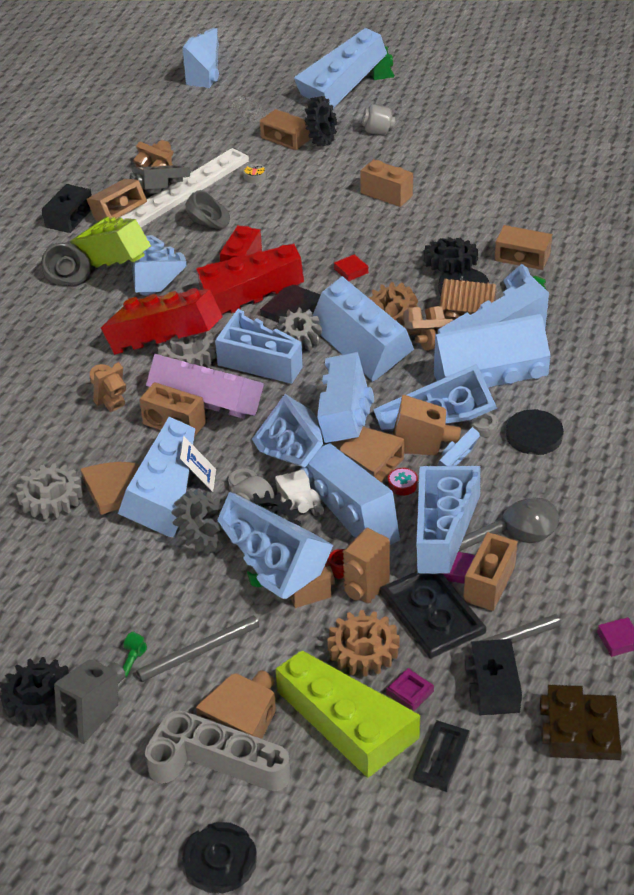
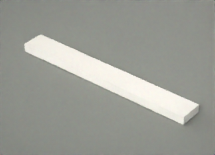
M231 148L191 172L190 177H183V182L171 184L168 188L161 190V193H156L146 199V203L118 218L136 219L140 227H143L187 200L193 192L205 189L249 162V157Z

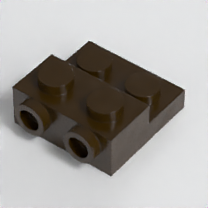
M548 685L547 694L540 695V715H547V723H542L541 741L542 744L548 745L549 757L621 760L622 751L616 696L583 694V686Z

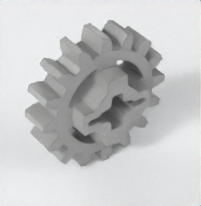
M206 332L179 339L176 335L166 342L159 343L158 354L202 366V364L210 365L211 359L216 358V344L212 333L206 334Z
M53 463L50 468L40 465V471L37 472L33 469L29 470L30 477L22 476V484H17L16 486L19 505H22L25 513L31 511V515L34 518L39 513L43 514L44 519H47L49 514H54L57 518L62 510L69 513L71 512L70 505L78 506V498L83 496L80 476L77 477L76 471H68L67 465H63L58 469L56 463Z

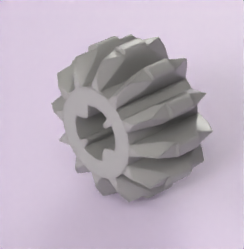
M298 307L297 313H293L288 309L287 317L280 316V325L276 329L299 340L302 343V348L305 347L308 351H311L312 344L318 345L319 336L322 334V327L319 325L318 316H312L310 309L305 313H302L300 307Z

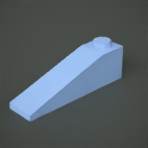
M477 364L407 394V396L444 407L447 410L446 423L471 420L497 409ZM402 397L373 409L382 432H393Z
M229 492L217 519L232 543L238 545L244 553L243 559L247 565L253 566L258 576L256 578L260 584L283 599H287L321 575L333 548L331 543L314 533L232 492Z

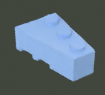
M240 309L236 310L215 340L217 364L219 366L290 384L294 382L303 367L302 343L299 340L276 328L273 331L263 326V321L257 318L254 321L244 316V311Z
M355 352L325 358V366L329 374L323 375L322 382L327 384L326 392L320 393L317 414L324 442L329 443L359 437L362 427L365 426L366 417L370 414V407L374 403L373 390L371 387H367L359 354Z

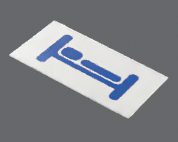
M183 436L180 459L213 492L216 469Z

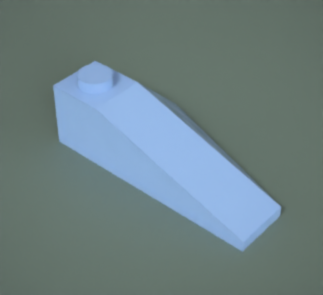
M212 28L205 31L204 34H198L197 37L189 38L182 48L186 85L210 88L214 81L217 82L218 30L217 28Z
M153 235L146 236L151 247L144 251L145 255L141 259L131 262L135 292H140L141 295L147 296L155 294V292H161L186 267L184 254L181 252L174 254V248L164 247V242Z
M284 394L252 438L257 449L263 454L306 468L323 445L321 428L317 417L309 408Z

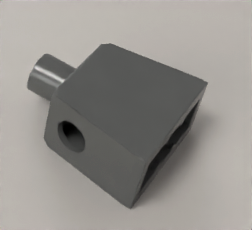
M87 660L54 684L57 730L85 744L118 706V684L125 678L124 669L114 662L105 666L95 660Z

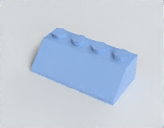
M343 276L322 291L313 316H318L319 325L322 327L321 337L342 355L358 352L363 373L372 382L414 350L407 330Z
M541 314L435 334L434 377L436 381L475 364L478 365L488 388L547 376L549 374L550 351L543 317Z

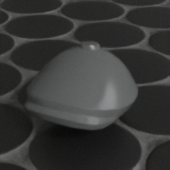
M198 190L193 192L186 200V212L193 222L215 229H222L229 225L230 214L228 210L206 191Z
M53 244L46 249L42 256L41 265L44 276L52 283L71 286L80 284L88 277L91 270L89 258L74 244Z
M534 497L519 500L508 507L504 512V521L512 537L522 542L536 543L547 538L556 530L559 523V514L556 507L550 501Z

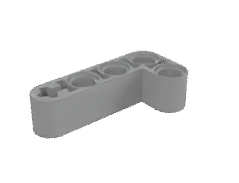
M179 710L167 714L145 749L149 776L157 783H168L174 780L187 760L271 791L285 788L291 779L289 753L285 748L185 711Z

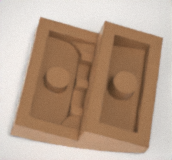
M110 462L80 469L82 478L101 515L120 509L125 491L140 467L138 463Z

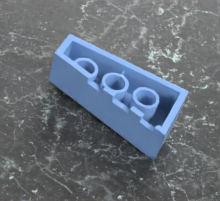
M529 276L523 280L524 284L517 289L510 287L503 291V297L492 303L489 300L484 302L475 313L470 315L467 312L439 328L438 334L541 314L543 317L544 327H546L549 292L532 276Z
M168 417L128 485L118 514L168 537H174L178 526L173 525L172 522L177 517L171 512L176 508L175 501L186 493L189 467L180 459L183 436L193 445L195 428Z
M420 466L417 521L418 573H450L480 497V466Z

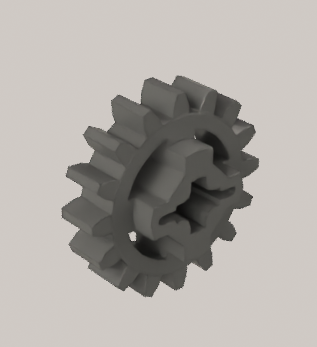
M197 488L194 492L192 490L187 491L175 501L176 508L171 513L177 519L172 523L180 527L181 530L177 534L187 538L185 543L187 546L193 543L196 552L204 549L206 555H209L213 551L215 553L220 551L231 540L217 520L223 508L219 505L220 498L218 497L213 500L210 491L203 494L200 488Z

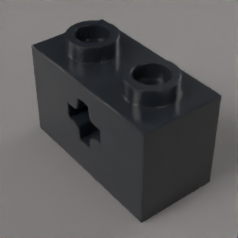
M65 184L42 208L45 228L71 233L91 211L87 202V198L92 196L91 189Z
M512 640L471 641L470 655H465L464 664L466 676H472L473 682L469 683V696L471 704L477 703L479 716L520 713L522 690Z

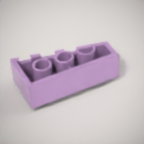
M154 354L146 386L150 387L156 382L203 397L205 402L204 408L220 412L221 407L229 409V415L245 419L246 414L255 416L264 383L158 354Z

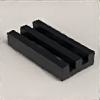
M436 720L414 772L413 781L417 783L423 781L429 787L433 788L435 785L440 787L441 791L447 792L468 741L470 730ZM441 731L447 732L431 773L425 772ZM455 735L459 736L444 776L440 777L438 775Z

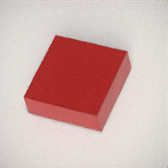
M355 254L334 262V270L348 281L369 273V266Z

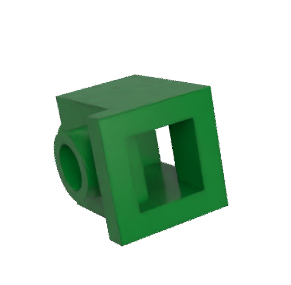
M385 46L387 54L370 71L373 80L394 78V73L390 68L393 67L392 54L388 53L387 46Z

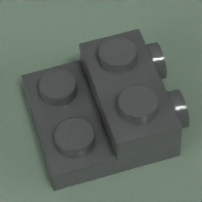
M180 165L133 167L129 179L139 180L143 192L161 193V188H168V181L183 182V177H190V167Z

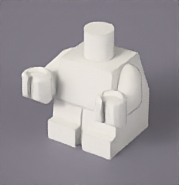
M304 469L291 472L290 474L275 476L277 492L282 494V502L284 503L288 499L292 500L293 505L290 510L298 509L299 512L306 513L310 509L314 516H318V512L320 515L324 513L320 495L315 490L310 489L309 478Z

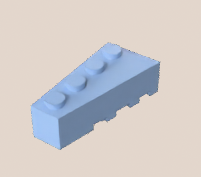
M364 28L294 77L300 94L308 99L325 96L326 99L330 100L329 105H333L334 108L387 54L381 35Z
M329 443L320 447L306 468L302 467L300 470L304 469L309 478L310 487L319 493L321 500L354 538L365 528H370L389 538L390 545L400 541L393 491Z

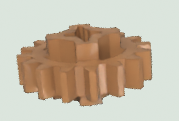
M391 282L387 288L383 284L380 285V291L373 289L371 291L373 296L368 298L401 325H405L403 311L412 307H418L415 293H413L410 286L405 288L403 283L396 287L394 282Z
M360 610L357 617H354L349 612L347 613L346 621L338 618L336 620V627H330L329 638H327L331 661L338 660V668L340 670L347 666L350 667L351 675H354L357 670H362L363 676H367L368 670L371 669L380 674L381 665L390 668L392 666V658L398 657V648H400V636L397 635L396 625H389V618L387 616L380 620L377 619V612L375 611L370 616H365L364 610ZM382 638H383L384 641H385V645H384V646L382 645ZM343 640L346 641V647L342 645Z

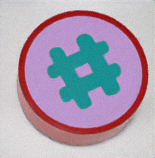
M397 468L391 471L388 476V488L396 495H410L418 487V476L411 469Z

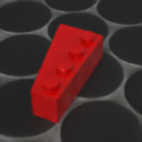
M294 243L196 268L200 290L210 289L221 314L230 311L231 314L235 313L237 309L241 310L240 306L253 301L255 304L262 301L264 296L270 292L278 294L285 287L304 282L301 256Z
M193 288L183 293L172 291L162 296L152 294L141 299L137 297L129 298L123 303V307L100 328L115 355L123 353L124 348L127 346H132L133 350L143 348L145 343L152 340L159 344L166 342L176 335L179 339L207 332L223 316L210 289L198 290Z

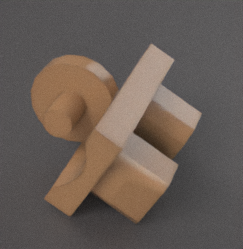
M161 140L157 144H153V146L139 141L136 145L139 152L133 160L136 167H148L150 164H152L151 166L173 165L171 161L173 151L168 141Z
M442 306L426 309V320L422 319L420 307H412L403 311L405 324L403 327L407 330L408 335H417L415 336V342L420 343L425 351L435 348V334L438 333V329L453 321V319H445Z
M119 362L114 364L112 368L105 364L95 365L90 370V381L94 384V403L97 406L104 403L110 412L125 406V400L121 396L126 391L122 365Z

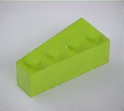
M107 216L69 241L86 254L91 266H95V268L104 264L110 266L116 262L122 264L128 260L135 262L145 255L144 251L151 247L136 219H116L115 217L109 218Z
M302 650L276 668L277 692L367 778L420 739V714Z

